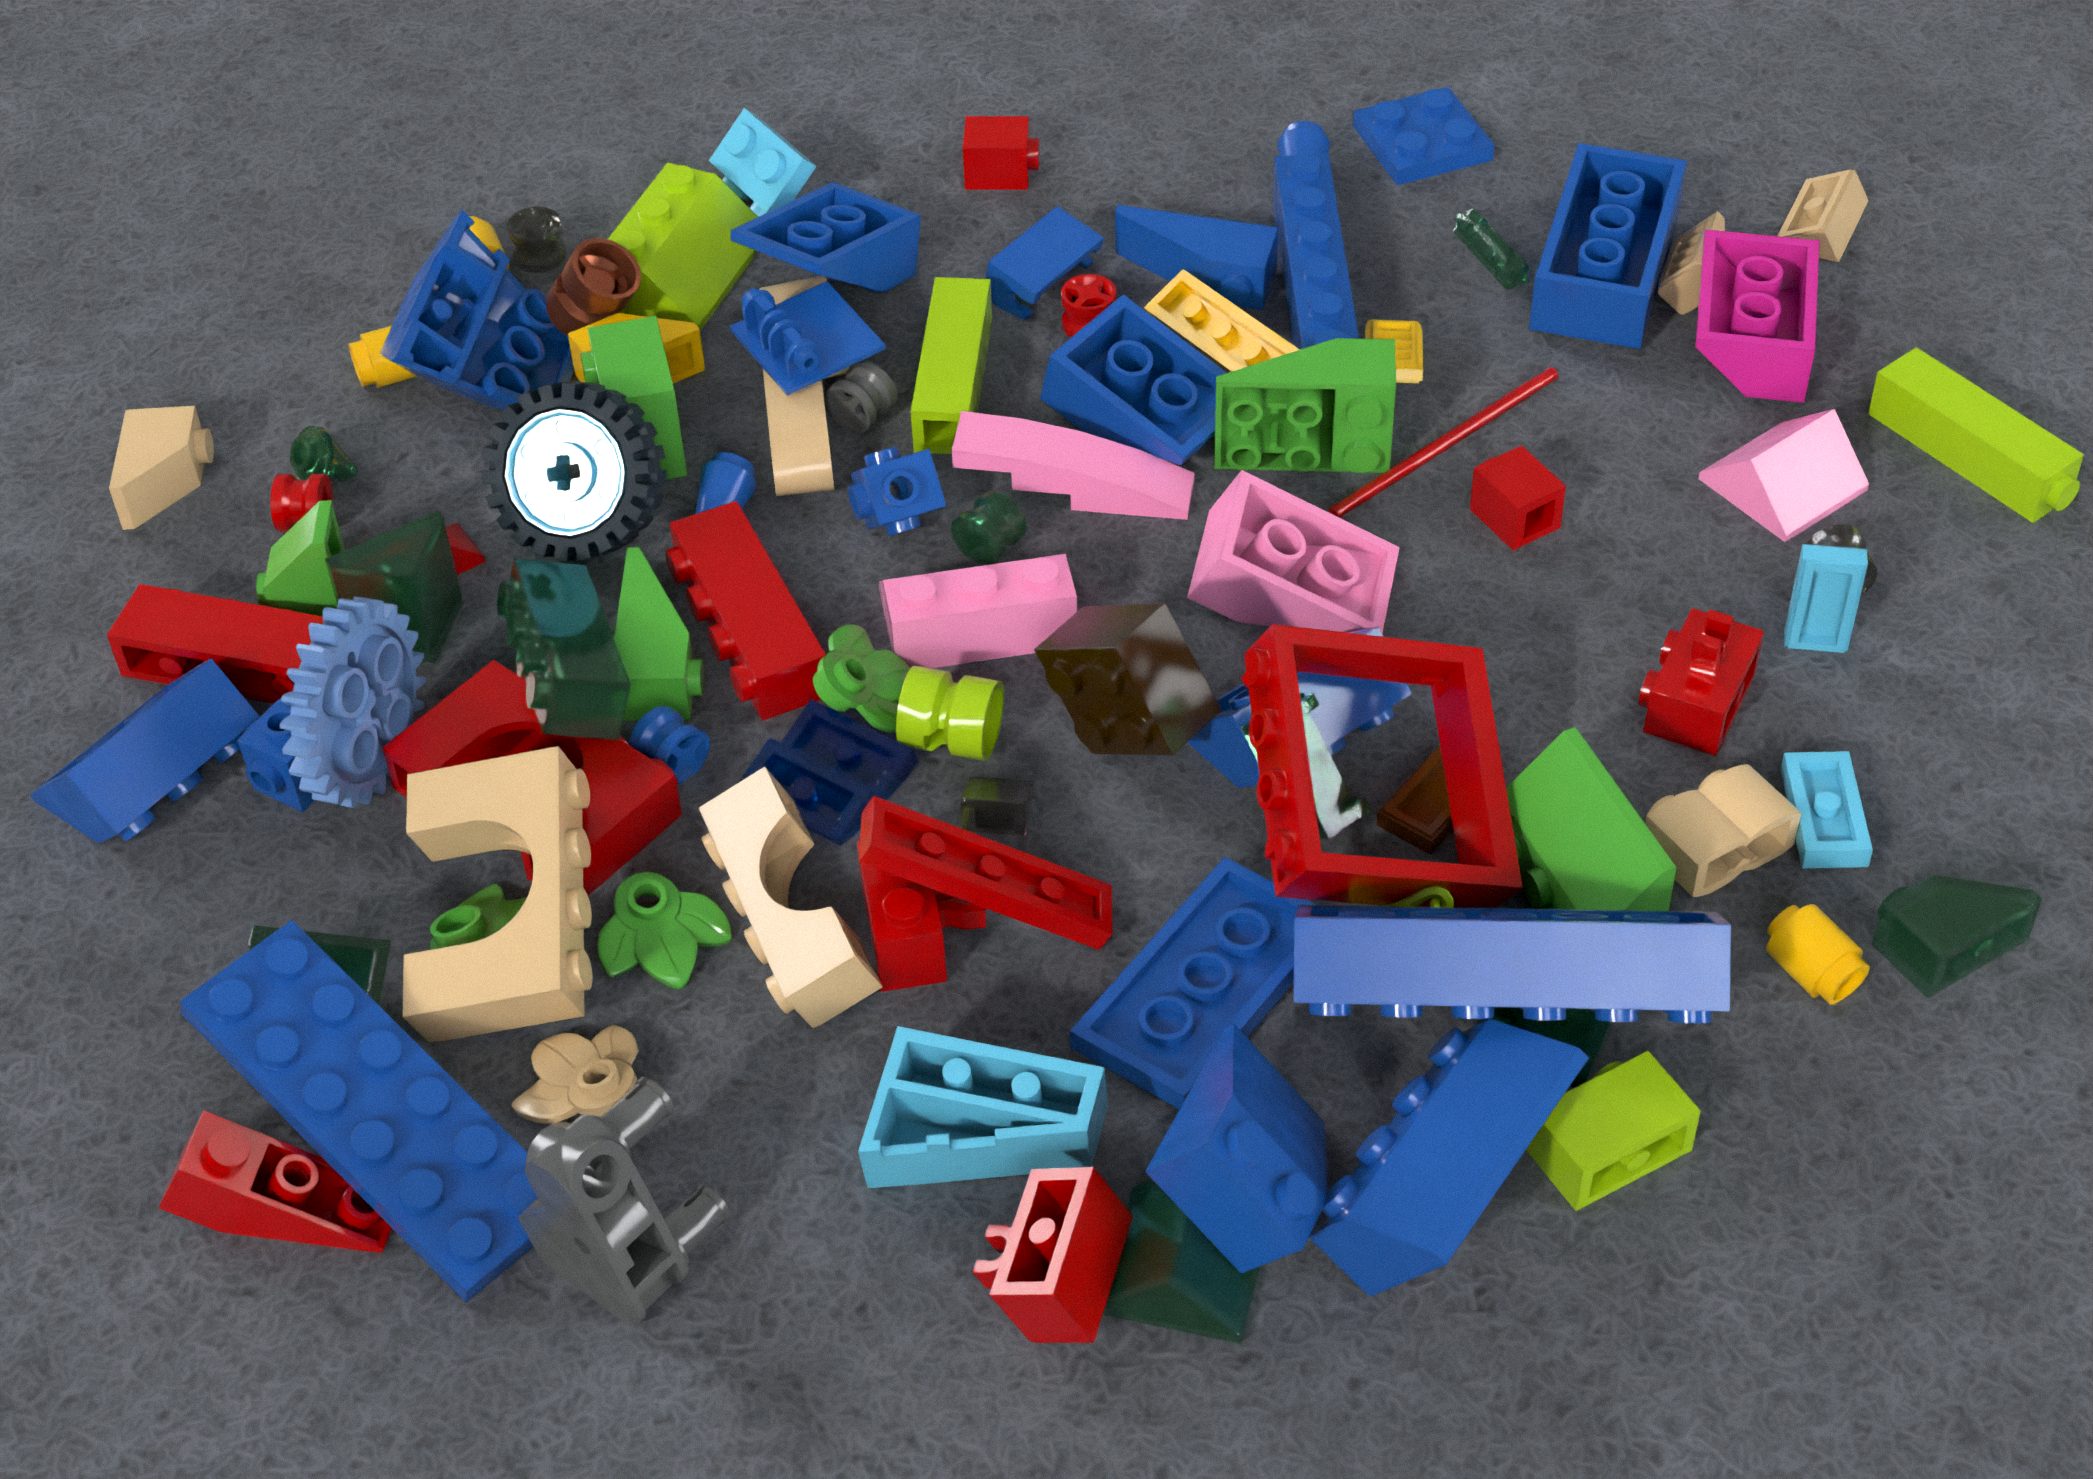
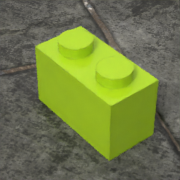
M1646 1051L1625 1063L1615 1061L1606 1065L1593 1079L1565 1092L1526 1151L1575 1211L1692 1151L1701 1110L1652 1054Z

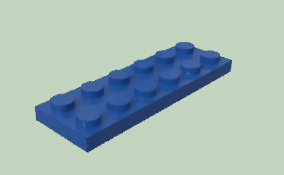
M293 920L286 923L180 1001L181 1015L465 1303L533 1247L517 1218L538 1198L525 1174L526 1155L528 1152Z

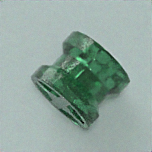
M995 490L986 491L974 502L973 511H964L952 521L951 525L952 537L957 547L967 558L983 566L994 564L1004 555L1005 546L1015 545L1026 535L1027 531L1026 520L1020 508L1012 499Z

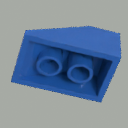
M831 182L732 229L730 240L817 275L862 286L864 289L872 292H886L916 275L921 215Z
M1123 294L1049 356L1040 399L1082 432L1130 446L1166 461L1182 465L1215 435L1216 376L1226 374L1227 372Z
M1232 1024L1223 1029L1145 1172L1242 1274L1303 1250L1328 1198L1325 1122L1235 1024Z

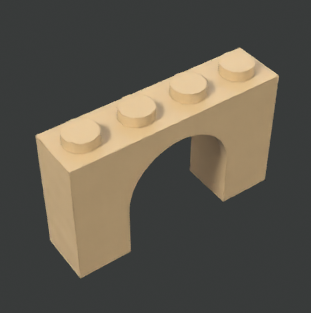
M559 746L407 774L406 834L432 862L495 850L526 852L532 856L533 880L527 899L515 917L499 931L471 943L404 954L403 1018L428 1042L446 1041L585 1016L584 991L591 989L593 977L590 959L584 950V928L590 927L592 912L588 895L583 888V868L590 865L591 850L587 834L582 828V809L587 808L590 804V789L584 771L581 768L576 769Z

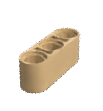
M763 369L776 496L834 490L822 380L787 396Z

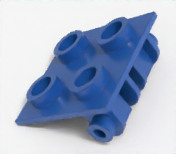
M828 281L776 305L774 297L768 291L757 288L750 289L743 295L741 300L743 320L729 326L733 335L787 396L886 349L885 343Z

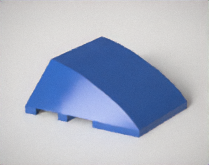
M462 209L413 279L380 354L438 387L486 406L504 410L508 405L517 403L519 401L517 398L528 391L555 383L570 382L574 367L568 336L562 334L552 324L546 312V297L538 289L527 290L507 269L510 259L500 248L493 254L469 229L475 222Z

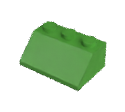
M1576 727L1563 731L1506 787L1522 886L1527 900L1535 909L1669 911L1677 867Z

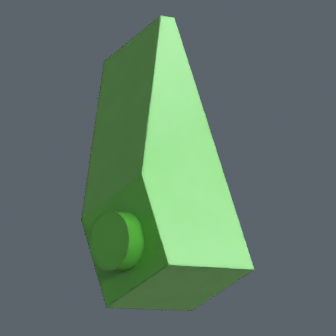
M627 547L608 678L616 721H637L655 707L664 705L676 710L684 720H691L693 696L704 695L703 659H693L689 632L640 548Z

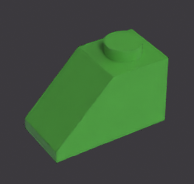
M332 500L316 503L271 547L266 572L259 573L257 576L256 590L259 605L323 616V609L325 607L337 609L339 599L352 600L354 582Z

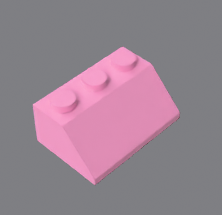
M1066 554L879 581V590L892 652L900 656L910 668L912 666L937 668L1036 653L1034 649L1077 612V595Z

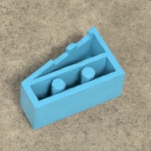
M897 1026L858 1150L867 1188L1030 1174L1031 1169L1092 1167L1108 1109L1104 1067Z

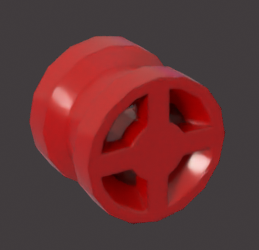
M1081 274L1070 278L1064 283L1061 289V301L1065 309L1062 314V328L1067 336L1073 337L1117 300L1116 286L1111 280L1101 275Z
M277 474L274 477L271 487L270 509L273 525L278 532L290 530L319 501L332 500L334 507L333 489L327 474H312L307 480H297L293 474Z

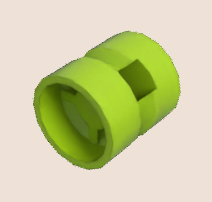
M912 666L904 680L899 697L896 715V738L898 744L932 752L937 751L943 744H947L949 752L953 756L988 761L996 745L1002 724L1005 699L1002 681L964 675L956 683L953 682L949 671Z

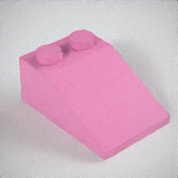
M1241 470L1209 510L1187 598L1241 623L1263 626L1277 624L1347 633L1379 626L1383 633L1400 547Z

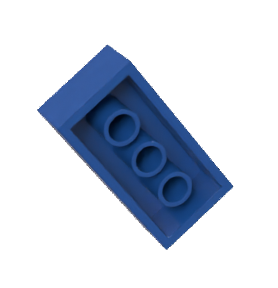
M1578 143L1535 275L1529 330L1641 349L1656 297L1658 282L1665 265L1680 211L1687 160Z

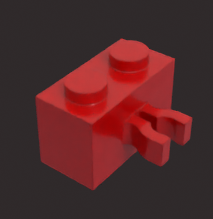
M1692 608L1681 631L1671 628L1668 632L1660 654L1659 664L1663 665L1660 672L1650 669L1643 682L1638 700L1639 706L1647 708L1643 732L1716 756L1756 674L1765 631L1733 621V616L1709 609L1707 613Z
M859 840V841H856V842H857V851H858V860H859V845H860V840ZM859 862L861 888L876 971L883 986L880 992L947 982L942 928L955 927L963 930L985 928V908L972 903H961L964 900Z
M1094 1167L1031 1169L1012 1227L1008 1225H988L985 1234L986 1240L998 1253L1003 1254L992 1261L976 1260L972 1273L985 1288H991L989 1296L1029 1341L1035 1343H1094L1133 1215Z

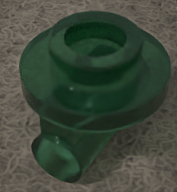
M308 426L304 428L291 445L290 462L299 480H307L312 474H327L328 477H335L339 482L343 483L357 475V466L333 440L328 431L322 427Z

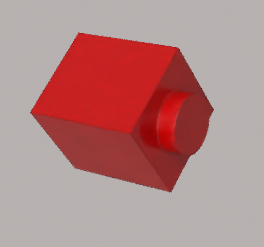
M965 116L962 148L965 190H1028L1029 170H1039L1040 141L1039 138H1030L1029 116Z
M1521 445L1500 456L1489 458L1482 464L1474 467L1470 510L1514 551L1561 528L1566 485Z

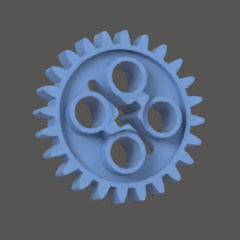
M354 596L353 600L341 598L338 601L337 609L329 607L323 609V624L312 622L309 624L311 644L298 643L296 646L297 653L302 662L299 669L288 668L286 674L295 684L292 692H288L281 697V701L284 704L291 706L290 715L280 723V729L291 730V737L284 745L282 751L283 754L296 756L291 764L289 773L292 776L302 777L299 789L312 793L313 800L355 808L357 802L370 804L373 793L384 794L386 792V775H390L382 747L413 724L414 712L424 708L425 703L416 699V690L426 683V677L416 675V668L421 664L424 653L412 651L419 635L416 631L407 630L410 618L408 615L397 614V605Z

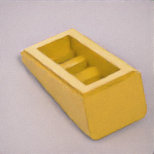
M1371 319L1367 321L1365 325V339H1395L1396 383H1419V381H1422L1423 332L1421 324L1418 321Z

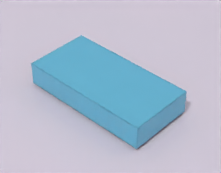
M1802 544L1784 629V646L1790 649L1838 653L1848 651L1868 565L1867 549Z

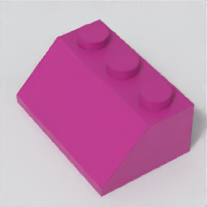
M1705 229L1695 347L1745 397L1805 402L1815 354L1819 240Z

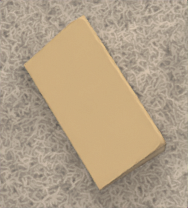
M1850 169L1806 179L1778 236L1819 240V258L1839 262L1868 203V198L1856 171Z

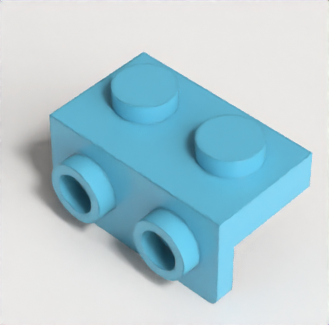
M745 108L709 159V162L725 175L722 181L738 197L745 201L750 197L754 201L750 209L758 217L793 201L817 167L759 116Z

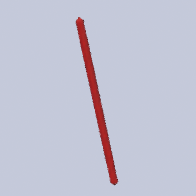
M1553 367L1547 368L1539 375L1517 387L1357 489L1346 498L1329 507L1328 512L1341 518L1558 379V370Z

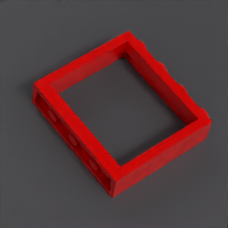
M1272 624L1244 654L1246 672L1241 677L1243 684L1249 690L1252 713L1249 723V739L1257 752L1260 775L1257 783V800L1265 813L1268 836L1265 846V859L1271 860L1275 897L1390 905L1405 899L1423 888L1438 885L1450 892L1454 898L1455 908H1497L1523 888L1483 648ZM1297 672L1431 686L1459 864L1322 853ZM1431 899L1416 907H1430Z

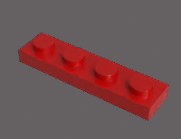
M876 796L872 797L862 811L858 862L1100 950L1112 936L1111 884Z

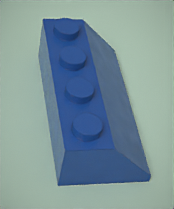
M1487 1019L1464 1032L1458 1027L1448 1031L1430 1050L1428 1058L1433 1062V1065L1425 1076L1420 1075L1413 1079L1394 1099L1392 1107L1398 1113L1388 1126L1382 1125L1376 1129L1357 1150L1355 1156L1361 1163L1352 1176L1347 1175L1341 1178L1327 1191L1328 1198L1322 1209L1324 1214L1312 1229L1309 1239L1370 1296L1447 1265L1589 1059L1580 1048L1493 1019Z

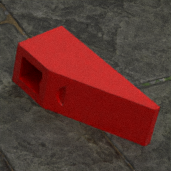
M203 1110L183 1148L158 1207L161 1210L221 1233L376 1253L383 1252L392 1229L322 1157Z

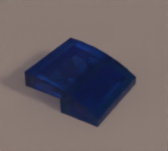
M811 699L781 743L769 737L739 782L766 767L793 799L806 828L841 846L861 829L862 811L872 797L876 796L888 800L906 780L919 760L912 748Z

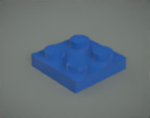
M1449 87L1427 90L1421 94L1394 101L1380 102L1377 105L1354 111L1353 127L1396 185L1493 160V142Z

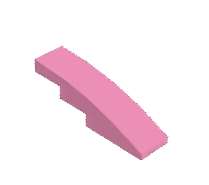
M961 411L952 447L953 468L1010 472L1012 490L1068 494L1071 499V510L1188 520L1194 485V472L1142 450L1095 435L1022 418Z

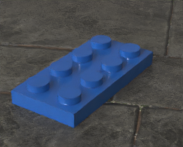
M1224 857L1070 1030V1048L1180 1109L1223 1029L1235 1024L1248 1037L1294 983V917L1299 905L1316 904L1307 899L1275 897L1274 882Z

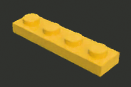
M1184 269L1144 307L1147 313L1227 373L1300 350Z

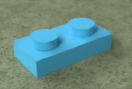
M1849 751L1784 753L1780 771L1786 798L1801 812L1796 834V844L1802 869L1869 867L1873 848Z

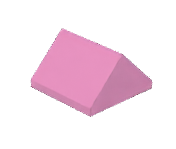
M1835 409L1781 422L1702 470L1698 478L1784 542L1868 491L1869 482Z

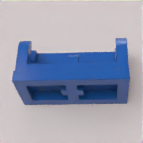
M1056 206L988 261L985 279L991 280L992 303L1026 320L1033 313L1026 305L1019 303L1014 295L1017 294L1022 300L1034 305L1040 300L1043 292L1076 265L1084 269L1091 266L1093 260L1088 255L1096 253L1102 248L1104 237Z

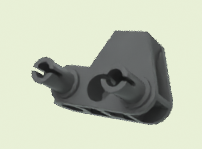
M644 1076L635 1082V1086L601 1117L582 1114L571 1124L567 1122L552 1123L538 1133L531 1142L526 1155L525 1174L538 1198L517 1217L542 1262L623 1323L632 1327L639 1325L646 1318V1310L672 1284L678 1285L689 1276L690 1260L688 1256L721 1224L726 1223L731 1216L724 1200L708 1186L704 1188L703 1184H699L665 1219L663 1218L631 1159L630 1149L660 1121L670 1116L674 1112V1105L669 1095L659 1084L652 1079L647 1081Z

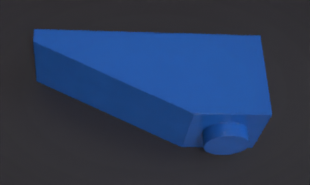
M1117 205L1115 210L1116 253L1168 281H1171L1184 269L1237 307L1264 310L1277 270L1278 227Z

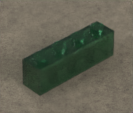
M514 558L510 581L502 580L499 585L497 613L499 617H505L507 622V645L515 647L517 653V676L524 677L527 684V707L535 709L543 734L619 740L631 682L586 565Z

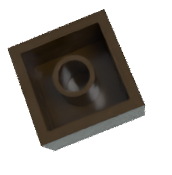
M1165 603L1082 607L1034 649L1046 671L1045 676L1048 684L1060 696L1074 722L1077 737L1093 754L1174 755L1221 711L1216 698Z

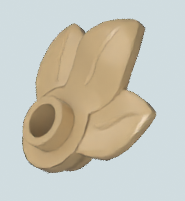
M611 1025L598 1033L591 1041L574 1033H561L542 1040L537 1044L531 1055L534 1071L540 1079L512 1102L514 1111L524 1119L542 1124L558 1123L578 1113L601 1117L635 1086V1082H637L632 1064L639 1049L633 1034L623 1027Z

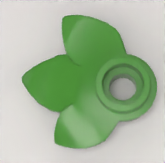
M855 624L839 627L829 636V652L820 659L818 671L813 676V685L818 696L834 710L845 712L851 708H856L871 726L884 732L896 733L897 702L899 701L904 680L911 668L900 656L889 650L875 651L864 628Z
M641 872L629 876L618 886L614 895L615 915L600 930L597 941V953L601 965L609 977L619 976L631 970L639 963L653 978L673 989L679 990L687 986L692 976L698 946L714 947L727 944L731 941L732 934L726 915L706 895L679 892L674 883L667 877L654 872ZM650 895L656 897L659 903L651 908H643L635 900L640 896Z
M497 884L484 888L460 903L458 907L440 915L430 927L433 937L430 942L431 950L475 942L494 934L515 917L527 897L506 900L501 887Z

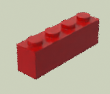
M734 501L670 522L673 548L665 550L669 571L676 584L686 582L688 586L686 588V596L695 620L698 623L707 620L710 626L707 628L708 637L719 662L729 660L732 666L729 668L730 678L740 702L743 703L751 700L760 719L764 721L821 701L813 685V676L818 671L820 659L826 654L738 502Z
M139 584L108 631L107 638L121 676L169 684L171 681L212 658L245 699L274 704L278 699H281L282 695L293 691L295 683L286 673L288 668L299 669L302 662L297 653L296 646L298 643L311 644L308 626L311 622L323 624V616L245 603L234 599L189 593L178 589Z

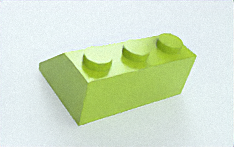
M667 162L610 235L608 240H612L625 247L635 257L641 269V283L631 301L621 313L694 322L701 331L758 253L754 249L730 240L732 229L758 216L716 174Z

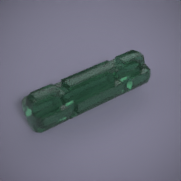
M1470 208L1465 213L1459 212L1455 216L1454 221L1456 224L1453 232L1465 245L1468 244V249L1491 274L1495 273L1493 276L1505 289L1512 290L1517 285L1523 286L1527 282L1528 264L1518 253H1515V250L1477 209Z

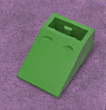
M1335 338L1216 376L1214 469L1384 473L1389 470L1396 393L1395 339Z

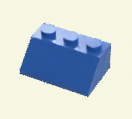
M1379 626L1348 632L1384 637ZM1297 672L1308 757H1312L1313 761L1327 758L1347 745L1344 736L1359 727L1361 731H1366L1391 719L1395 715L1392 706L1412 694L1408 684ZM1242 683L1216 699L1221 711L1187 742L1238 788L1257 786L1260 777L1256 748L1252 746L1249 739V723L1252 716L1249 690Z
M210 658L171 681L33 791L30 797L37 804L97 843H101L118 834L126 842L156 818L149 808L161 798L167 795L174 802L202 781L203 777L197 769L212 756L219 763H222L240 750L237 740L244 734L243 731L253 721L259 719L260 716L214 660Z

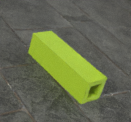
M935 277L910 411L914 453L930 449V453L952 454L961 411L978 413L993 321L990 279Z
M1915 347L1877 372L1868 412L1870 416L2030 522H2036L2053 509L2062 511L2077 495L2080 488V482L2077 480L2083 460V453L1919 348Z

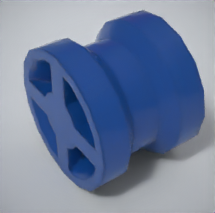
M665 705L650 710L637 722L631 732L628 743L629 746L648 758H658L665 762L675 773L678 785L701 769L710 749L709 737L704 731L691 724L684 725V719L680 713Z

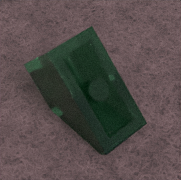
M1933 875L1910 889L1900 887L1883 900L1877 912L1879 919L1872 946L1921 993L1930 998L2029 940L2042 898L2032 889Z

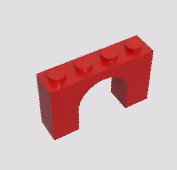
M495 660L488 663L382 747L393 789L407 797V774L559 746L576 769L581 768L584 771L590 789V804L587 808L582 809V828L587 834L591 850L590 865L583 868V888L588 896L682 815L677 789L678 780L673 770L665 762L658 758H648L629 746L618 732L612 729L604 730L585 718L572 703L565 700L558 701L539 689L536 683L526 674L521 672L516 674ZM521 851L526 877L532 881V856Z

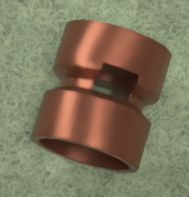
M586 239L577 245L546 298V312L552 324L562 334L568 336V333L621 313L627 307L641 283V269L635 257L625 247L608 239Z

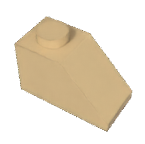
M195 406L125 410L109 486L123 530L137 528L201 485L204 463L213 462L214 444L210 429H202Z

